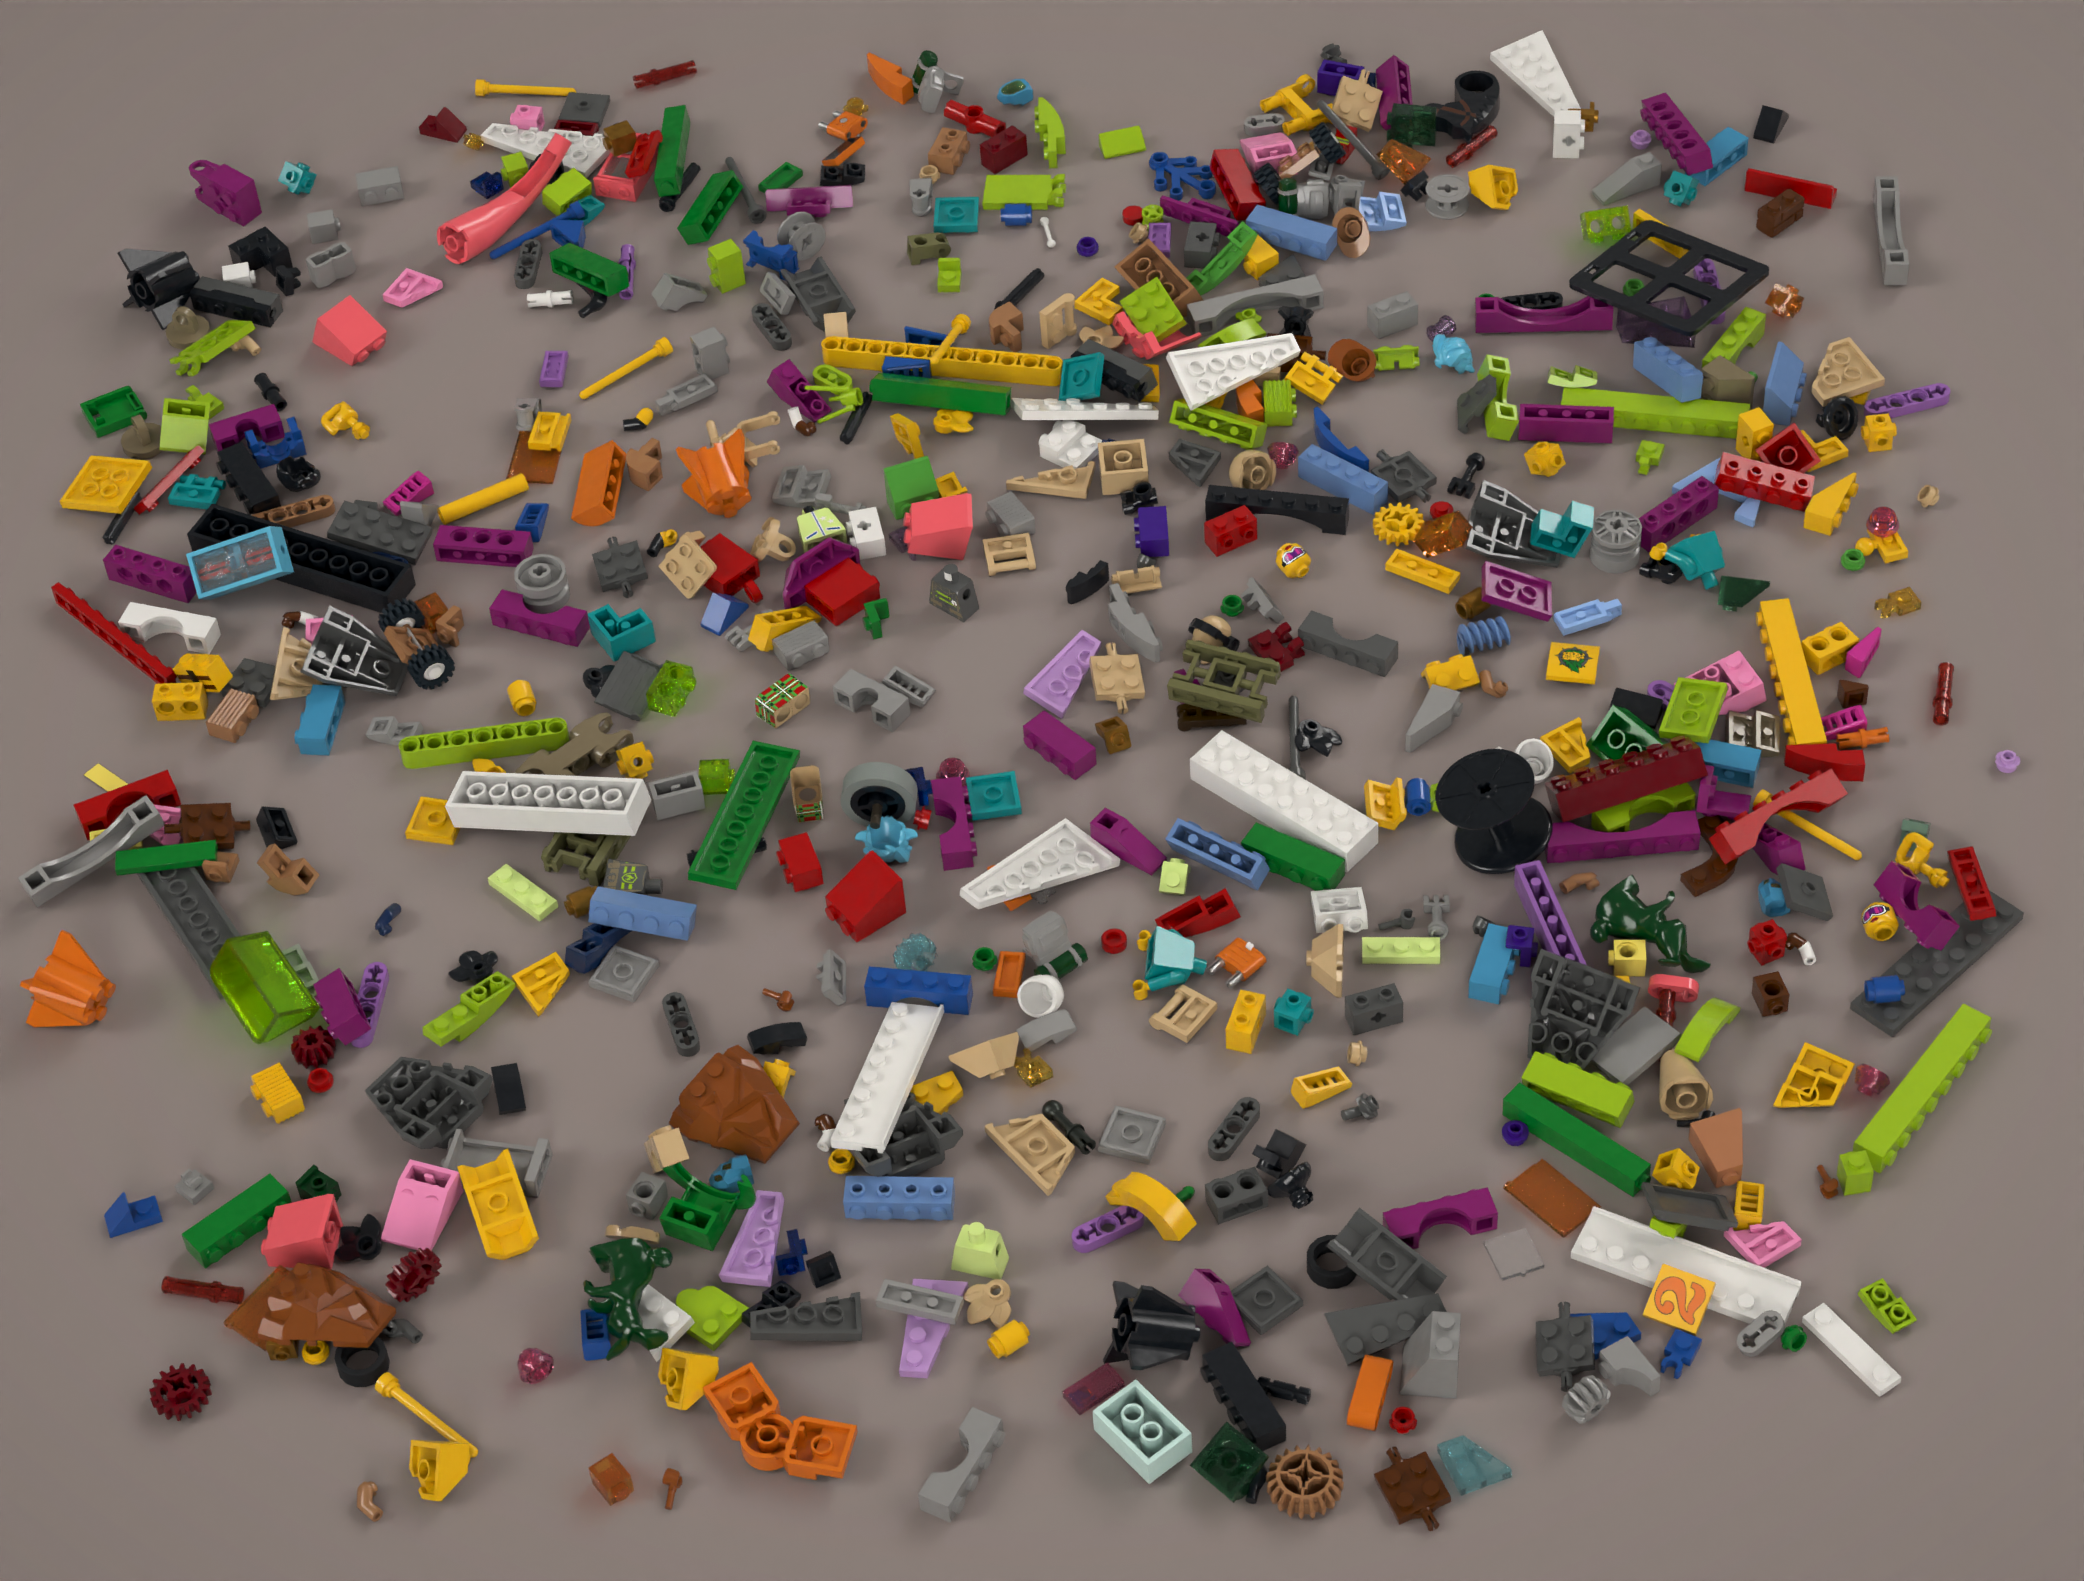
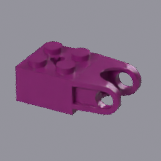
M198 160L190 164V174L200 184L198 188H195L196 198L213 209L217 214H221L232 222H236L244 227L262 213L254 179L226 164L220 166L207 160ZM197 167H205L200 171L195 170Z

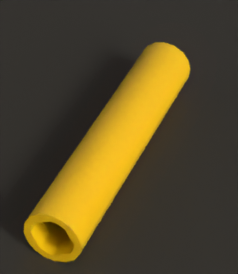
M520 473L437 508V513L441 522L446 525L527 491L529 486L525 476Z

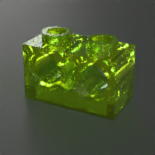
M1628 205L1580 214L1583 240H1590L1591 243L1603 242L1604 237L1612 236V240H1618L1631 231ZM1614 218H1618L1621 221L1620 229L1613 227L1612 220ZM1592 221H1596L1599 224L1600 230L1598 233L1591 230L1590 225Z
M666 660L646 692L648 709L675 717L679 709L684 707L690 691L692 692L695 689L696 678L694 677L693 667Z

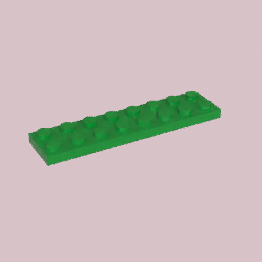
M752 741L688 871V880L737 890L790 779V771L797 765L800 758V750Z

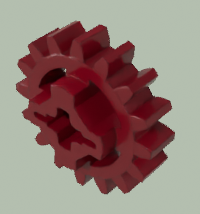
M418 1248L415 1254L410 1251L408 1255L400 1258L401 1263L392 1267L394 1269L393 1272L387 1275L389 1279L385 1283L388 1288L387 1291L399 1302L403 1300L409 1302L412 1296L415 1299L418 1298L419 1295L427 1291L426 1287L435 1283L433 1281L435 1277L439 1276L438 1269L442 1267L439 1263V1257L429 1248H426L424 1251Z
M184 1363L180 1364L179 1369H175L171 1365L169 1367L170 1372H159L161 1375L160 1380L153 1379L154 1388L149 1390L151 1394L150 1400L153 1407L156 1408L158 1415L165 1414L167 1420H170L173 1415H176L177 1421H181L182 1415H187L190 1419L192 1418L193 1411L202 1412L201 1404H209L207 1396L212 1395L211 1383L204 1370L199 1369L197 1371L194 1364L186 1369ZM194 1383L198 1384V1389L195 1388ZM164 1395H166L168 1399L167 1401L163 1399Z

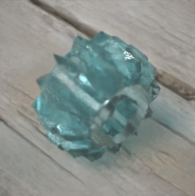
M911 933L907 939L903 938V942L900 945H896L897 951L892 954L896 967L904 970L928 971V967L934 965L933 960L938 956L935 944L921 933L916 935Z

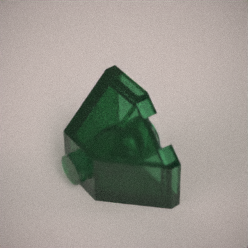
M1721 576L1718 605H1723L1722 610L1737 612V607H1744L1769 588L1771 581Z

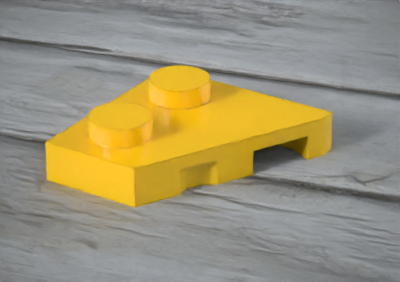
M554 952L512 975V981L516 983V987L536 1015L540 1016L570 976V972L557 952Z

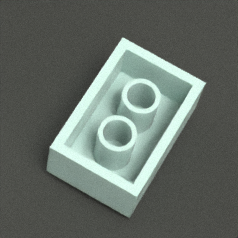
M1136 1379L1093 1410L1094 1430L1148 1484L1192 1453V1433Z

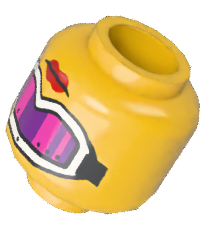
M1286 543L1278 549L1275 562L1286 577L1301 578L1308 573L1311 558L1301 545Z
M1874 902L1862 912L1861 920L1867 936L1871 939L1886 941L1892 938L1898 930L1899 923L1895 911L1888 903Z

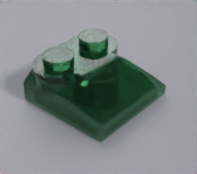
M1226 1421L1190 1466L1234 1503L1236 1500L1246 1496L1251 1481L1263 1467L1269 1456Z

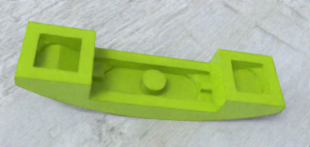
M1716 997L1708 1000L1688 1024L1675 1047L1674 1053L1699 1062L1709 1050L1711 1040L1725 1023L1730 1024L1740 1012L1741 1007Z

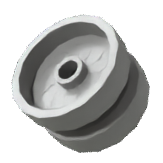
M538 554L524 559L517 565L514 572L518 593L523 594L525 606L528 610L534 613L547 614L561 609L568 602L570 589L565 564L561 559L553 555Z

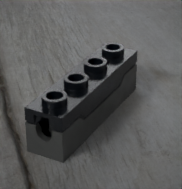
M204 276L200 278L189 292L194 310L241 321H252L253 324L270 328L283 312L279 294Z
M1091 339L1084 342L1071 355V358L1097 352L1104 354L1101 384L1107 386L1112 391L1115 390L1122 393L1126 398H1132L1140 402L1144 396L1148 395L1158 385L1152 368Z

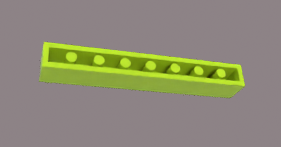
M1564 387L1561 405L1614 407L1613 427L1731 439L1737 438L1739 414L1750 411V404L1704 399H1695L1681 403L1671 396Z
M1963 1003L1854 1141L1853 1151L1866 1150L1874 1171L1880 1174L1886 1166L1890 1167L1897 1157V1151L1907 1146L1911 1133L1921 1128L1925 1115L1935 1110L1939 1097L1941 1095L1945 1096L1949 1092L1953 1079L1955 1077L1960 1078L1964 1072L1965 1064L1968 1060H1974L1981 1043L1986 1044L1992 1034L1990 1029L1991 1017Z

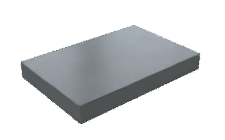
M1644 1006L1615 1031L1592 1059L1591 1063L1616 1083L1621 1082L1629 1085L1665 1052L1675 1046L1681 1038V1033Z

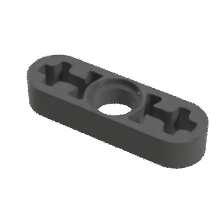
M536 239L526 240L521 245L514 272L515 285L519 289H529L535 284L542 257L541 243ZM528 262H532V263H533L532 265H528V266H524V265H523V264L528 263Z
M761 303L755 305L751 310L753 322L771 346L778 351L789 349L792 345L791 333L768 304ZM770 325H776V326H777L776 328H773V329H768V328H766V327H768V326H770Z
M669 993L663 998L662 1004L676 1049L682 1056H693L699 1052L700 1042L686 999L681 993ZM676 1003L679 1009L678 1012H674L672 1004ZM678 1021L688 1022L683 1028L674 1026ZM686 1036H688L690 1045L687 1046L684 1043L683 1038Z
M1251 1097L1240 1099L1208 1141V1154L1213 1160L1225 1161L1229 1159L1260 1118V1104L1256 1099ZM1243 1110H1244V1111H1247L1246 1114L1244 1115V1119H1243ZM1231 1125H1237L1241 1127V1130L1237 1133H1231L1227 1128ZM1224 1139H1225V1148L1221 1147V1146L1223 1145V1143H1224Z

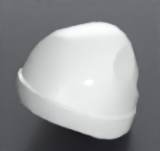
M1534 738L1521 742L1515 749V753L1522 756L1530 764L1534 773L1535 784L1544 782L1551 775L1554 766L1550 748L1541 740Z
M1051 975L1032 976L1026 979L1019 987L1017 993L1018 1003L1026 1014L1039 1018L1058 1010L1064 999V990L1059 980Z

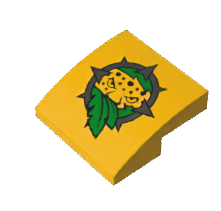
M1551 642L1546 680L1595 685L1600 647Z

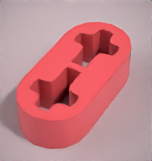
M1655 974L1650 977L1648 993L1652 997L1670 1001L1694 1002L1697 1000L1699 983L1688 977Z

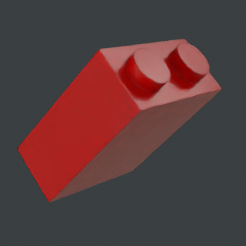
M721 533L700 546L717 566L716 571L703 585L713 593L733 596L743 589V583L750 579L754 581L760 577L758 559Z
M850 558L844 559L804 585L806 602L836 627L863 610L864 603L880 599V583L874 575L867 573L859 563H855Z

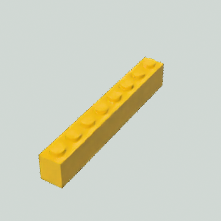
M1786 598L1760 601L1759 612L1755 613L1756 624L1762 628L1760 629V639L1762 644H1766L1764 648L1765 659L1771 663L1769 665V674L1771 679H1775L1774 694L1775 697L1780 698L1778 708L1780 715L1785 717L1783 718V728L1785 733H1789L1788 745L1827 744L1790 600Z

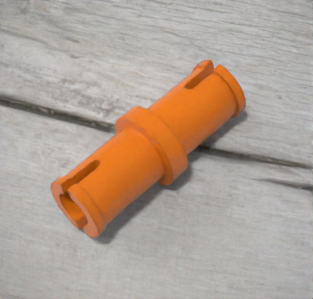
M1883 727L1872 730L1862 728L1858 729V732L1836 734V742L1839 743L1837 747L1839 750L1858 746L1867 748V745L1888 743L1889 734L1886 733L1888 728Z

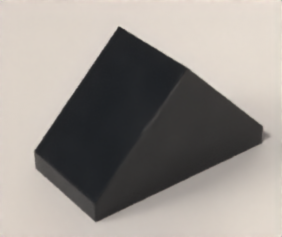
M1762 105L1753 138L1774 144L1787 122L1789 114L1784 110Z

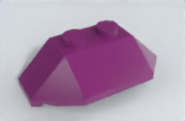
M829 537L793 560L785 574L783 589L785 609L796 608L805 603L804 585L844 559L850 558L855 563L860 564L859 549Z

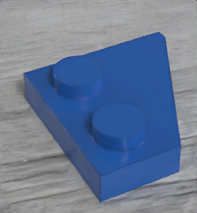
M1627 1312L1570 1314L1571 1317L1592 1316L1595 1360L1599 1359L1600 1350L1626 1336L1633 1343L1641 1339V1331Z

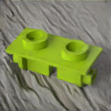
M1403 345L1400 348L1383 346L1373 349L1377 359L1375 369H1378V371L1395 370L1394 362L1399 363V369H1415V366H1420L1418 357L1419 346Z

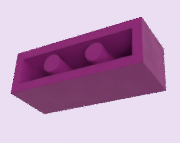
M1045 710L1023 725V740L1026 746L1037 751L1047 762L1053 763L1063 774L1069 775L1074 780L1097 765L1096 748Z
M340 968L313 984L317 993L314 998L323 1009L320 1011L321 1015L330 1024L327 1026V1030L335 1040L339 1038L346 1046L371 1029L352 982Z

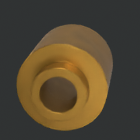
M1477 587L1460 597L1455 604L1457 613L1463 619H1472L1491 607V604L1482 601V587Z
M587 886L566 895L567 901L564 902V906L569 916L574 915L577 919L589 913L590 900L597 886Z

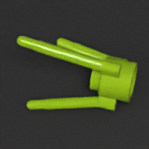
M805 386V390L841 392L840 396L829 397L828 400L830 402L841 401V404L846 406L818 419V424L846 412L855 411V406H860L863 403V395L859 387Z

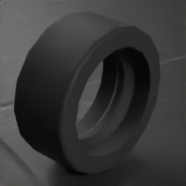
M1325 1235L1317 1238L1310 1244L1307 1250V1273L1310 1279L1318 1286L1327 1289H1339L1347 1286L1357 1275L1348 1266L1338 1271H1328L1316 1264V1259L1321 1255L1334 1253L1327 1247V1244L1337 1235Z
M378 1336L368 1348L337 1347L334 1360L339 1376L346 1384L353 1387L373 1385L382 1374L389 1370L390 1359L384 1341ZM362 1350L377 1352V1360L367 1368L354 1370L346 1365L349 1357L356 1352Z

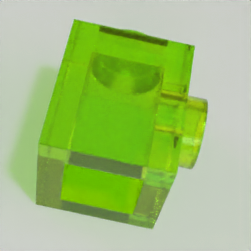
M729 759L700 760L699 780L703 789V795L727 794L736 776L735 769L730 767Z

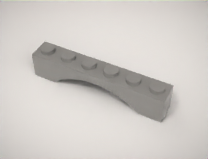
M1875 176L1873 204L1884 285H1907L1909 258L1901 232L1898 176Z
M1309 275L1187 304V322L1193 334L1200 332L1201 337L1217 333L1223 326L1236 319L1235 314L1237 312H1242L1248 308H1254L1256 311L1279 309L1282 306H1301L1312 311L1324 308V291L1316 275Z
M146 795L125 808L106 830L86 845L61 858L38 864L18 877V879L38 908L114 859L116 851L128 850L164 826L163 819Z

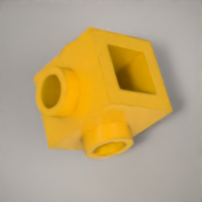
M1889 413L1865 416V424L1861 426V437L1865 441L1868 452L1892 450L1893 437L1897 435V428L1895 422L1891 421Z
M1546 441L1538 442L1524 453L1531 474L1550 477L1557 474L1558 470L1566 464L1559 444Z
M643 741L616 750L619 761H616L618 770L621 775L625 774L626 778L642 779L648 776L647 771L653 769L651 765L654 763L653 756L649 749H645ZM634 759L637 760L636 766L633 763Z
M1676 1148L1658 1155L1652 1176L1664 1186L1690 1190L1696 1184L1700 1167L1680 1148Z

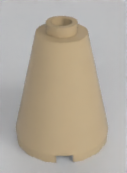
M1675 1049L1669 1050L1660 1059L1659 1104L1661 1110L1674 1120L1695 1119L1699 1117V1113L1705 1108L1706 1110L1710 1108L1713 1101L1712 1088L1689 1058L1674 1053Z

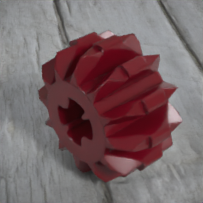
M310 1025L308 1030L300 1029L299 1035L293 1036L291 1052L298 1065L303 1064L306 1069L313 1065L317 1069L319 1064L327 1065L328 1059L334 1058V1051L336 1050L335 1040L329 1031L324 1030L321 1025L316 1029H313Z

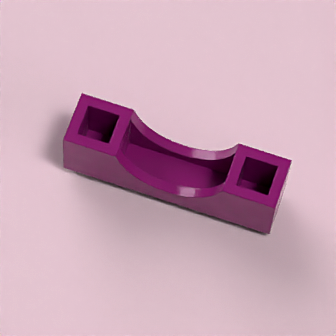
M503 589L489 608L494 626L560 642L565 645L578 647L590 629L588 614L585 610L564 606L553 613H534L526 608L523 594Z
M961 776L931 780L935 815L946 817L955 823L949 831L939 835L943 869L947 871L974 867L973 857L977 856L976 841L971 842L970 838L975 836L973 823H968L967 819H972L970 804L965 805V801L969 800L967 786H962Z
M1891 861L1873 884L1880 892L1879 897L1893 907L1896 916L1904 920L1905 928L1918 937L1916 940L1920 945L1927 949L1933 947L1941 951L1960 926L1947 911L1929 904L1923 909H1919L1917 898L1922 882L1910 868Z
M1486 1187L1472 1189L1466 1193L1453 1196L1447 1195L1437 1200L1419 1202L1412 1206L1393 1208L1383 1212V1226L1409 1247L1417 1249L1419 1248L1420 1238L1423 1233L1438 1224L1457 1225L1465 1229L1470 1235L1495 1230L1498 1224V1212L1489 1189Z

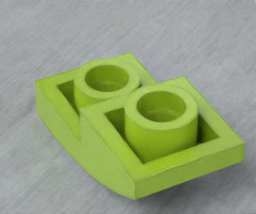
M1883 1278L1859 1290L1858 1296L1875 1318L1892 1334L1917 1321L1903 1298H1896Z

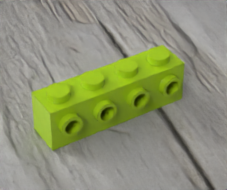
M1185 398L1174 400L1169 423L1178 425V428L1182 430L1198 431L1201 436H1214L1220 438L1219 441L1228 444L1236 443L1246 450H1254V448L1263 446L1268 426L1267 423L1206 404L1190 411Z
M1535 1051L1521 1077L1523 1085L1537 1094L1618 1128L1622 1127L1635 1102L1633 1091L1626 1084L1621 1082L1615 1084L1599 1073L1592 1072L1591 1074L1583 1071L1577 1064L1561 1062L1550 1053L1541 1054Z

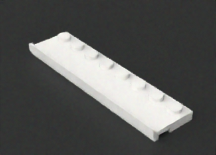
M891 1002L830 1139L832 1148L863 1151L864 1148L877 1149L878 1153L883 1154L944 1014V1005L940 1004L939 1007Z
M1593 1206L1571 1251V1259L1650 1288L1654 1287L1662 1264L1716 1283L1707 1309L1748 1324L1769 1310L1777 1311L1786 1323L1801 1288V1281L1678 1236L1674 1239L1663 1236L1648 1225ZM1770 1319L1766 1321L1768 1326L1766 1329L1769 1327L1773 1328V1330L1777 1328L1776 1321L1773 1322Z

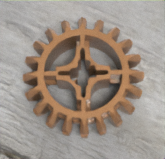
M1309 1444L1305 1450H1300L1298 1445H1296L1294 1452L1286 1448L1284 1456L1277 1454L1275 1463H1270L1269 1472L1266 1475V1482L1268 1483L1267 1492L1271 1496L1272 1504H1278L1280 1512L1287 1509L1289 1517L1294 1513H1299L1301 1520L1304 1514H1309L1312 1519H1314L1316 1512L1324 1516L1326 1508L1333 1509L1335 1501L1340 1500L1341 1492L1344 1489V1481H1342L1343 1472L1339 1469V1463L1337 1460H1332L1330 1452L1322 1455L1320 1447L1312 1451Z

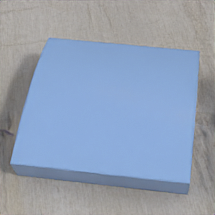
M1379 192L1377 198L1360 196L1359 212L1367 221L1369 232L1393 230L1406 226L1407 221L1400 194Z

